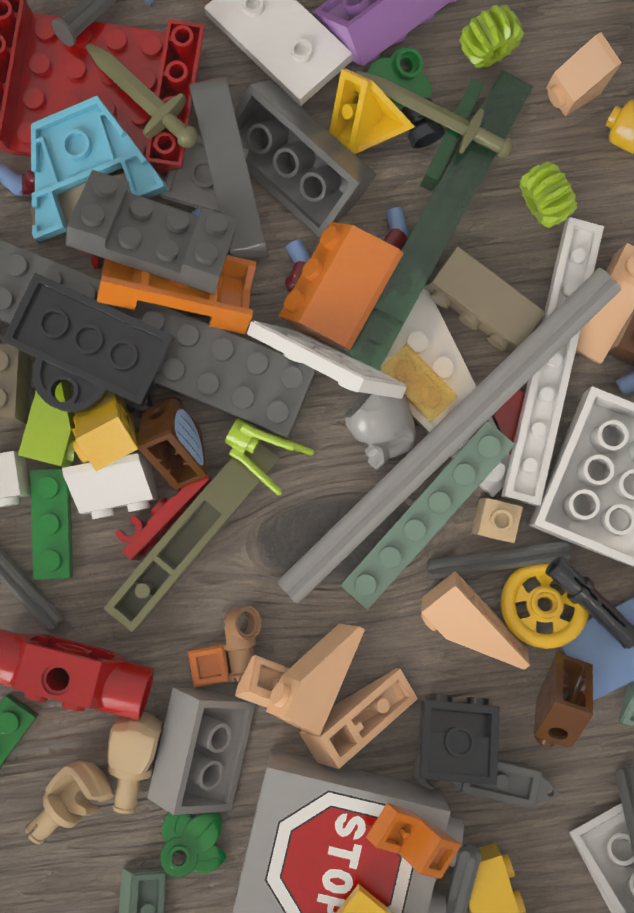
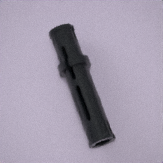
M563 556L554 559L546 568V575L550 576L567 592V598L573 604L578 603L624 649L632 648L634 646V625L594 588V582L589 577L580 575Z

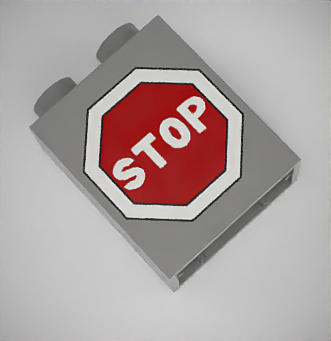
M270 749L232 913H336L358 884L393 913H446L445 894L433 892L436 878L419 874L398 853L376 848L366 836L387 803L412 811L456 839L461 844V847L464 833L463 820L450 817L451 811L442 791L434 788V790L429 791L422 788L419 784L344 766L337 769L319 764L315 759ZM458 852L449 866L454 867Z

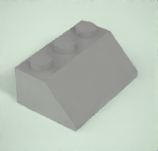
M173 687L147 799L172 815L232 811L256 704L236 696L210 690Z

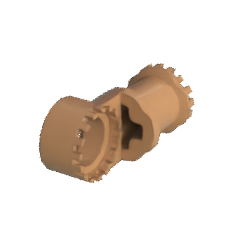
M251 606L232 607V609L227 611L228 614L224 616L226 617L223 620L226 636L224 650L229 653L231 673L228 675L229 682H240L251 657L255 655L254 646L257 645L256 636L261 629V617L259 612ZM241 613L246 615L248 627L244 633H241L237 625Z

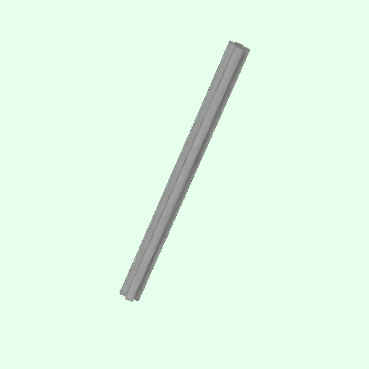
M598 268L277 581L280 588L297 604L302 601L621 291L618 282L611 279L608 272Z

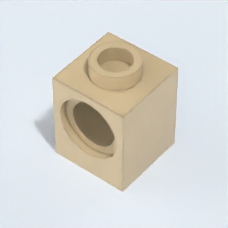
M480 498L471 534L515 543L523 507L489 498Z

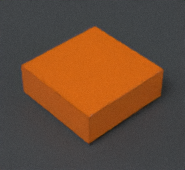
M225 643L188 650L194 688L229 681L230 669L227 652L224 650Z

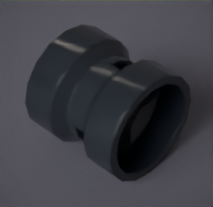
M406 106L400 110L415 126L409 130L410 133L408 135L412 149L429 146L444 136L445 132L441 124Z

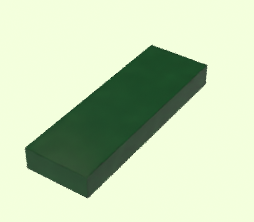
M473 78L471 79L455 112L456 115L466 120L469 119L483 90V83ZM449 128L447 129L423 178L421 187L429 191L434 190L461 134Z

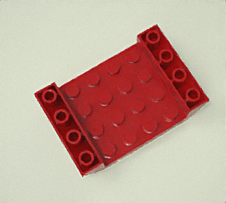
M0 0V150L12 155L31 157V123L98 96L158 174L182 169L185 148L178 144V138L167 128L150 139L144 136L143 130L152 117L96 65L86 45L91 43L109 52L164 103L182 93L186 97L187 102L177 115V118L188 127L193 105L189 84L197 81L205 31L204 24L168 19L166 32L93 21L76 37V43L73 46H68L56 36L51 26V22L55 18L61 19V16L34 13L31 11L26 0Z

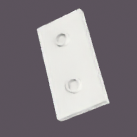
M212 0L204 7L206 16L300 106L335 77L341 69H344L353 61V53L297 0Z
M258 321L251 322L248 328V335L283 352V356L304 363L338 381L340 386L348 390L399 399L403 398L407 388L405 383L298 330Z

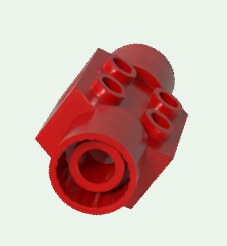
M0 628V685L25 692V697L30 700L46 702L50 698L63 702L62 707L73 711H84L85 708H94L138 721L141 719L150 695L154 668L128 662L116 651L50 634L16 633Z

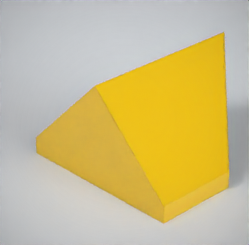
M341 69L329 132L353 154L364 151L415 127L374 81L348 69Z

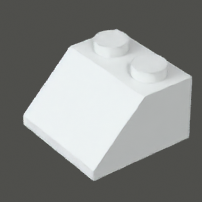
M140 453L126 455L98 471L94 470L91 463L62 468L63 476L79 513H91L92 519L113 516L114 508L127 506L128 512L150 508L149 501L159 500L152 464Z

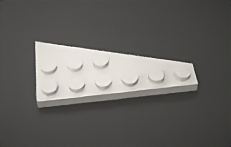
M417 267L370 313L352 348L346 351L354 359L405 383L407 388L404 395L408 400L413 419L429 434L477 386L435 302L430 298L431 293L424 288L426 283ZM490 417L488 421L496 427L492 417ZM470 436L450 457L453 458L472 436ZM510 453L501 460L479 485L489 497H494L504 486L511 456Z

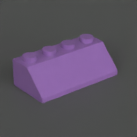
M327 0L311 13L353 53L352 62L364 66L376 61L381 52L392 44L403 41L407 37L408 32L419 24L428 22L435 16V12L456 0Z

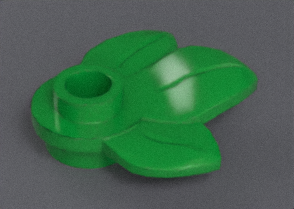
M401 47L394 51L390 58L377 59L366 72L385 78L423 98H431V84L422 73V56L413 48ZM400 62H405L408 65V72L403 71ZM390 99L399 110L405 107L404 105Z
M168 812L162 824V835L165 845L160 853L161 866L168 875L183 877L191 871L207 874L215 871L224 862L227 855L221 848L215 845L221 832L220 814L205 813L191 819L190 814L172 815ZM177 850H182L186 853V859L180 865L172 862V855Z

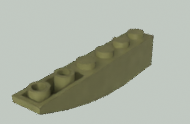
M260 442L253 454L248 451L245 452V455L266 475L280 460ZM232 457L155 545L103 609L129 631L134 632L139 629L262 481L241 461Z

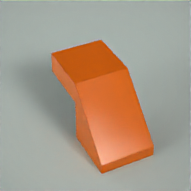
M390 803L385 805L366 836L376 848L398 853L419 874L438 879L442 878L461 847V844L456 839L412 811Z

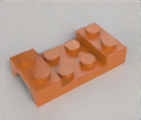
M227 255L216 292L211 294L105 258L97 302L135 310L137 300L210 316L209 327L246 334L253 316V310L249 309L256 261Z

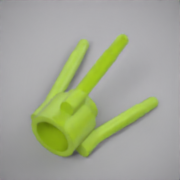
M238 417L225 440V443L232 447L229 455L241 461L258 479L276 495L280 496L282 490L245 455V452L248 451L253 454L260 440L310 456L314 455V450L258 429Z

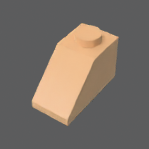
M601 32L595 35L557 69L546 87L550 102L555 108H560L565 117L599 96L622 63Z

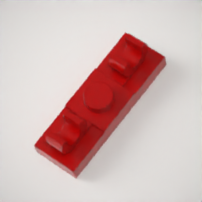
M207 476L176 489L179 492L169 500L166 497L160 500L150 513L153 516L146 526L142 519L131 515L129 520L136 527L135 533L128 536L120 529L115 532L120 541L129 543L122 552L130 560L140 561L167 533L212 479Z

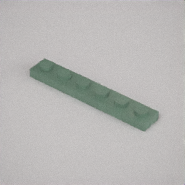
M487 420L343 580L340 586L368 610L510 452L515 444Z

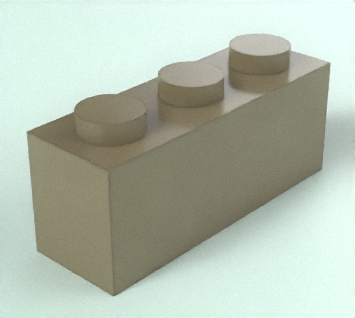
M458 246L447 254L424 287L431 293L430 298L436 304L446 309L451 307L460 314L459 320L463 324L474 330L478 328L489 336L487 340L494 347L502 351L515 350L532 333L545 314L544 310Z

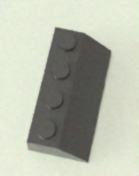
M272 80L249 85L234 111L242 146L245 149H249L247 158H245L249 174L318 237L321 236L330 222H338L358 202L377 175Z

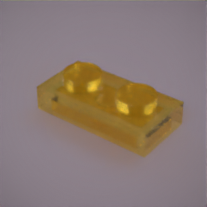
M408 343L379 369V371L405 383L407 388L404 396L429 423L437 418L458 397Z

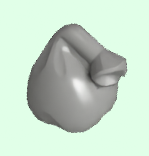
M362 393L345 415L346 425L352 436L357 441L367 444L365 453L369 458L368 463L376 470L380 469L390 458L407 453L415 447L417 441L416 428L405 395H403L402 399Z

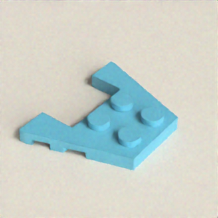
M98 96L31 123V171L35 173V192L32 193V207L35 208V225H32V235L39 242L67 231V222L58 195L86 183L92 169L109 174L123 168L131 193L147 199L168 190L166 183Z

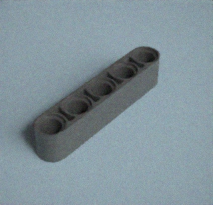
M226 75L190 83V91L220 213L239 219L232 244L229 248L231 256L251 261L268 257Z

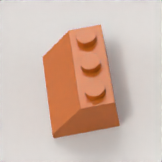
M330 222L329 226L321 234L320 242L313 255L303 266L302 274L295 287L285 298L284 306L278 316L298 331L318 341L350 350L404 253L393 245L354 225Z

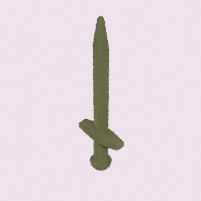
M91 43L86 45L96 65L152 117L143 130V134L147 139L152 138L167 128L178 138L177 142L181 147L190 148L196 144L198 140L196 129L192 126L187 127L177 118V115L187 102L186 97L182 93L164 103L109 52Z
M356 71L357 74L374 81L388 98L463 135L459 153L463 154L472 140L497 152L498 158H505L512 152L513 142L508 136L506 139H503L480 127L484 114L483 109L480 108L470 122L385 78Z

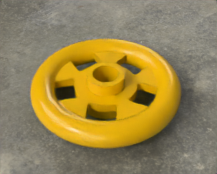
M550 563L519 567L509 576L501 593V612L510 631L524 643L542 649L558 648L572 642L583 631L589 617V613L578 603L573 604L567 598V592L561 595L556 589L550 587L553 579L545 573ZM535 576L540 586L527 593L522 584ZM544 598L550 602L551 607L549 611H542L538 607L539 599ZM525 601L526 609L530 616L520 619L515 603ZM564 604L575 608L570 622L560 619ZM536 622H551L552 633L542 634L536 632Z

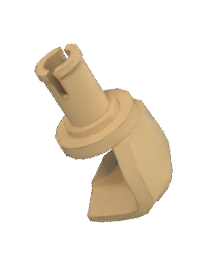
M144 712L139 721L121 716L110 730L107 750L108 772L110 775L118 778L113 810L121 814H132L137 811L140 781L152 777L153 765L151 763L154 760L159 736L163 731L164 721L148 712Z
M78 760L63 767L45 789L46 793L42 797L45 809L32 822L26 825L25 833H30L35 829L28 838L33 843L40 845L59 826L72 828L80 822L82 815L89 816L99 812L100 808L92 804L90 800L102 802L115 796L114 789L105 773L94 763L85 760Z

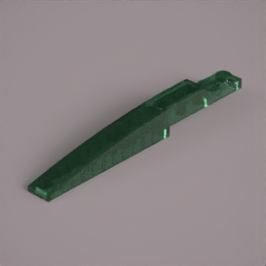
M502 70L481 107L484 110L480 127L505 139L534 86ZM473 140L463 154L459 153L458 148L402 249L404 253L352 348L347 350L346 355L377 370L381 368L497 152Z

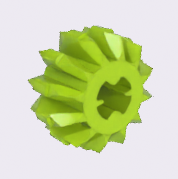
M494 5L488 11L482 10L481 14L476 18H471V23L463 28L459 39L462 45L461 49L466 58L476 68L490 67L497 61L501 62L505 56L511 55V51L520 45V40L524 35L521 28L522 24L508 5Z
M548 161L528 170L529 172L522 176L519 187L522 190L521 196L524 198L532 216L536 217L538 223L548 228L567 220V217L572 215L577 209V202L575 201L576 194L572 191L571 183L567 181L565 173H562L557 165Z

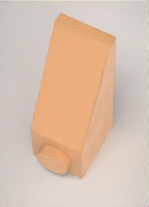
M626 243L613 255L606 269L610 278L618 282L621 291L580 330L576 353L598 364L603 362L634 310V246Z
M456 571L422 597L421 617L432 631L438 630L447 640L523 670L530 666L527 647Z
M341 623L333 628L281 676L279 683L275 685L270 694V703L266 712L299 729L320 736L365 629L360 626Z
M396 668L333 705L320 736L301 730L299 734L317 763L340 769L418 698L401 669Z

